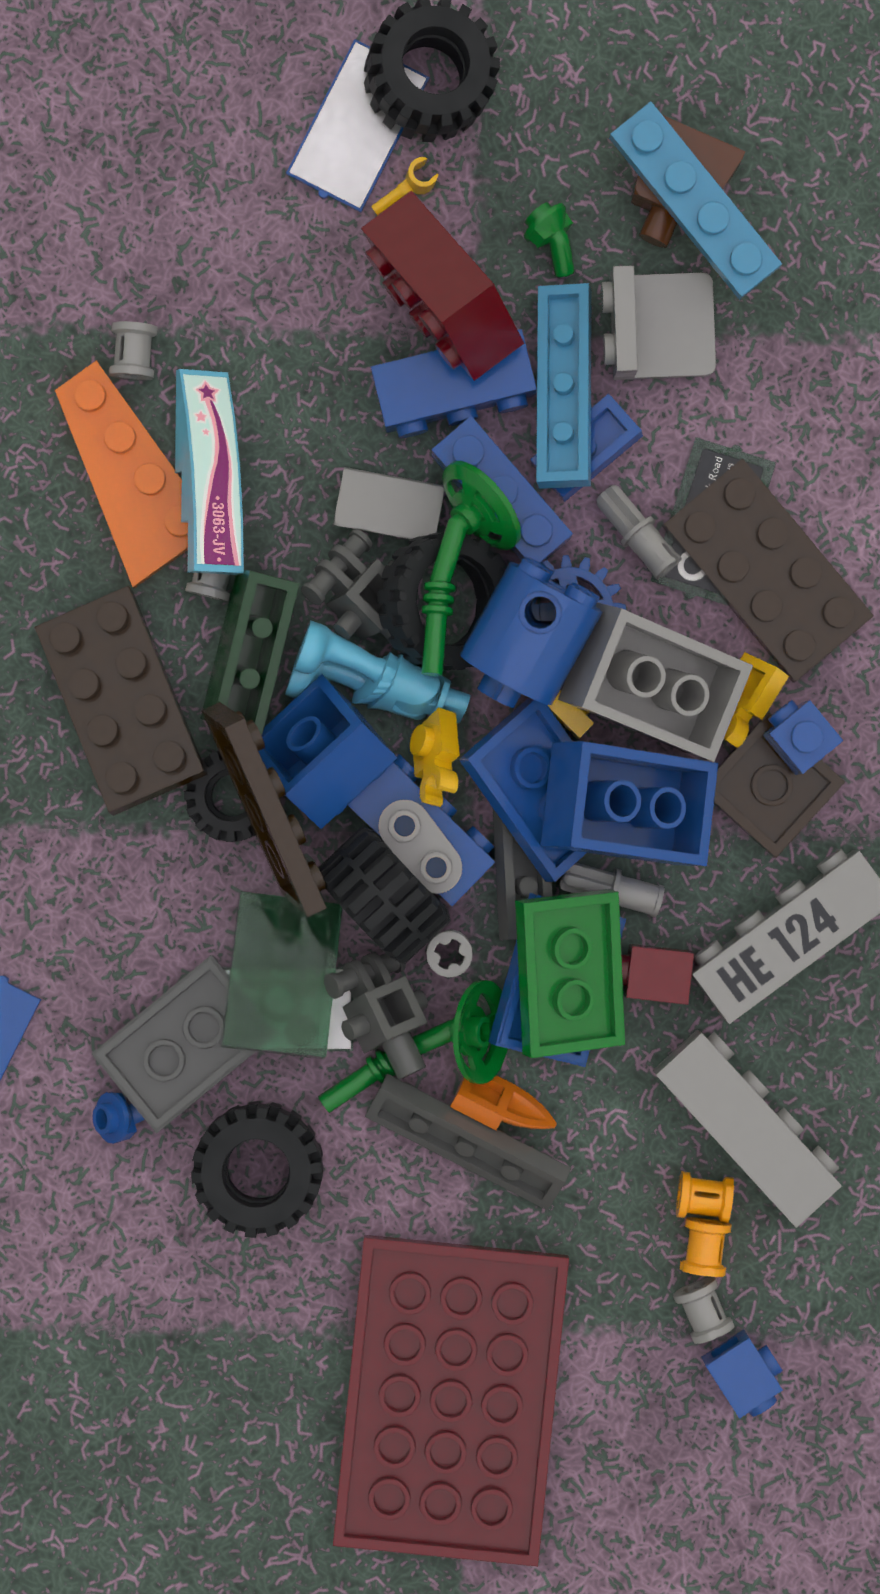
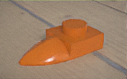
M497 1075L485 1084L471 1083L463 1077L450 1106L494 1130H497L501 1121L512 1126L530 1129L555 1128L557 1124L547 1109L532 1095Z

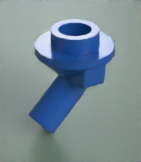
M106 1092L100 1096L92 1115L95 1130L107 1143L112 1144L130 1139L137 1132L135 1124L145 1120L133 1104L128 1105L122 1093Z

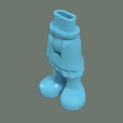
M311 620L302 640L285 691L286 696L296 698L323 674L329 681L342 684L354 690L351 703L367 704L368 709L389 711L416 720H421L426 715H431L439 707L455 712L457 723H460L471 696L470 694L450 688L451 681L444 676L421 674L422 667L407 661L403 654L396 656L389 652L383 658L376 657L337 635L327 626Z

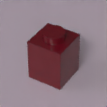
M629 944L628 955L621 954L623 995L626 998L688 1005L694 953L687 950Z

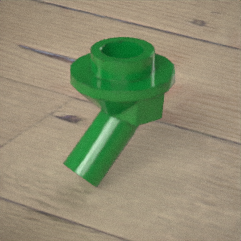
M546 202L536 208L525 220L528 229L524 233V239L527 242H532L538 248L549 244L555 276L567 277L575 272L570 240L566 233L573 222L566 213V207L563 203L551 206Z

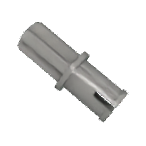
M612 485L596 499L598 508L623 536L620 543L623 547L629 546L638 555L655 579L658 580L660 577L665 576L681 561V556L675 552L654 527V518L651 516L645 518L619 486Z
M577 862L560 879V888L571 893L606 889L618 891L620 907L649 914L651 917L658 915L665 890L663 885H655L623 876L621 869L615 868L612 873Z

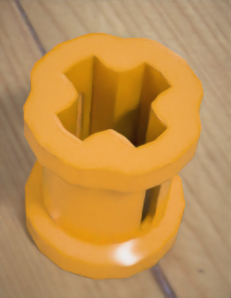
M681 1171L676 1200V1217L685 1218L687 1213L718 1217L720 1223H729L733 1205L734 1178L724 1177L722 1181L692 1178L690 1172Z
M687 1217L685 1227L690 1229L686 1259L680 1261L679 1269L694 1275L724 1277L726 1274V1267L722 1265L725 1234L731 1233V1223H720L719 1220Z

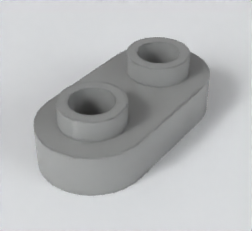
M398 800L389 804L383 810L378 824L379 833L384 843L432 894H440L452 889L458 883L462 874V861L455 848L420 804L411 800ZM403 815L411 817L415 823L413 833L408 836L399 835L394 828L396 819ZM434 857L443 859L447 867L445 874L439 878L431 877L426 871L427 862Z

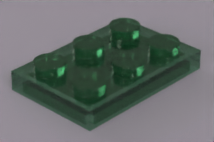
M244 891L239 893L221 1047L323 1060L326 1058L333 998L328 995L325 989L324 977L329 973L336 972L342 907L339 904L324 902L326 909L307 917L286 897Z

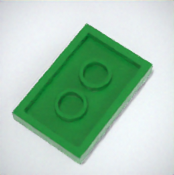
M606 889L515 900L522 1055L529 1058H538L625 1045L619 892Z

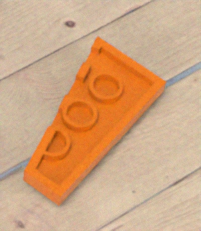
M96 360L58 387L55 393L133 588H136L188 550V523L181 522L182 479L178 473H175L173 466Z

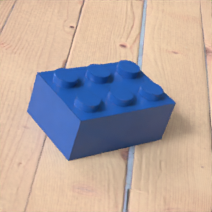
M585 741L552 742L541 846L670 865L707 866L718 763Z

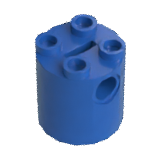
M527 556L525 559L522 558L519 564L510 561L460 652V656L465 661L484 673L477 689L497 702L511 708L515 707L522 694L546 705L553 704L603 613L595 606L600 596L575 582L569 584L567 589L553 582L550 578L554 571ZM536 597H546L554 603L556 617L552 623L545 624L539 622L534 617L532 603Z

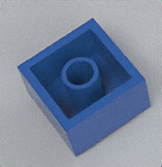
M323 674L314 680L264 727L261 736L265 748L258 751L266 768L273 767L284 786L286 797L320 829L335 816L343 812L346 806L372 781L378 779L385 769L397 759V756L359 710Z

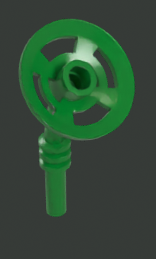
M464 461L450 463L444 469L442 475L444 489L453 509L450 512L451 518L448 520L430 581L425 582L423 588L428 593L423 595V601L427 605L422 606L421 611L426 614L421 674L427 676H442L447 617L453 615V608L448 606L454 603V597L449 594L455 592V585L451 584V580L465 535L474 534L492 547L500 550L512 549L521 539V527L518 517L505 494L483 471ZM453 479L462 481V489L458 492H455L451 485ZM490 532L501 535L502 539H491L488 534Z
M489 980L473 982L463 993L455 1017L452 1020L413 1036L420 1054L423 1055L452 1042L456 1063L463 1077L475 1084H485L491 1081L501 1069L508 1048L490 1044L488 1054L485 1060H482L489 1046L488 1041L502 994L500 987ZM480 994L486 999L490 1007L491 1013L487 1016L481 1007L476 1006ZM378 1049L375 1051V1058L370 1055L366 1057V1064L318 1096L329 1113L375 1082L383 1083L387 1074L391 1076L396 1075L385 1051L383 1052ZM462 1055L468 1057L470 1068L464 1062Z

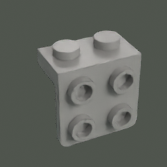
M613 266L609 281L601 282L602 313H611V333L603 334L604 365H613V380L710 376L716 368L712 277L707 273L634 275V266Z

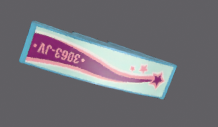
M178 369L176 370L175 473H182L181 522L188 523L187 572L244 573L241 473L228 372Z

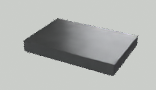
M210 955L91 1054L157 1134L275 1037L277 1033L213 955Z

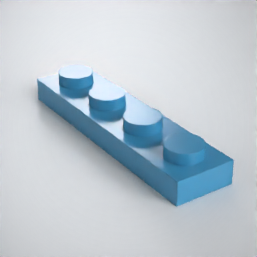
M651 101L610 134L609 139L739 300L781 267V261Z
M589 283L538 286L536 482L539 489L591 486L592 291Z

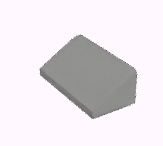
M344 467L333 524L406 539L437 533L445 491L444 485Z

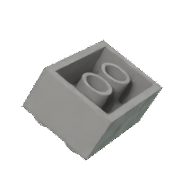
M597 603L596 607L603 613L566 678L558 700L688 754L715 762L753 665L622 608Z

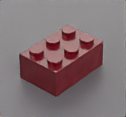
M412 191L408 192L361 228L371 245V248L365 252V255L382 278L388 275V278L382 282L384 288L399 307L405 304L409 309H413L408 313L411 320L425 338L432 335L438 341L435 347L451 369L454 370L461 365L475 381L524 344L494 283Z

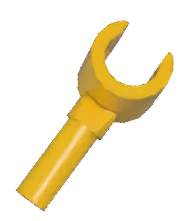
M426 157L414 159L410 163L405 180L371 206L377 216L410 191L415 194H426L432 190L438 174L426 182L419 181L414 176V171L426 164Z

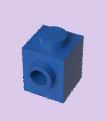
M790 700L768 718L773 727L763 734L764 738L795 775L804 774L843 742V739L811 700L802 702L798 706L793 700Z
M744 1329L701 1357L739 1419L747 1413L754 1417L765 1412L776 1403L775 1395L783 1391L775 1378L776 1375L783 1372L782 1368L767 1345L757 1350Z

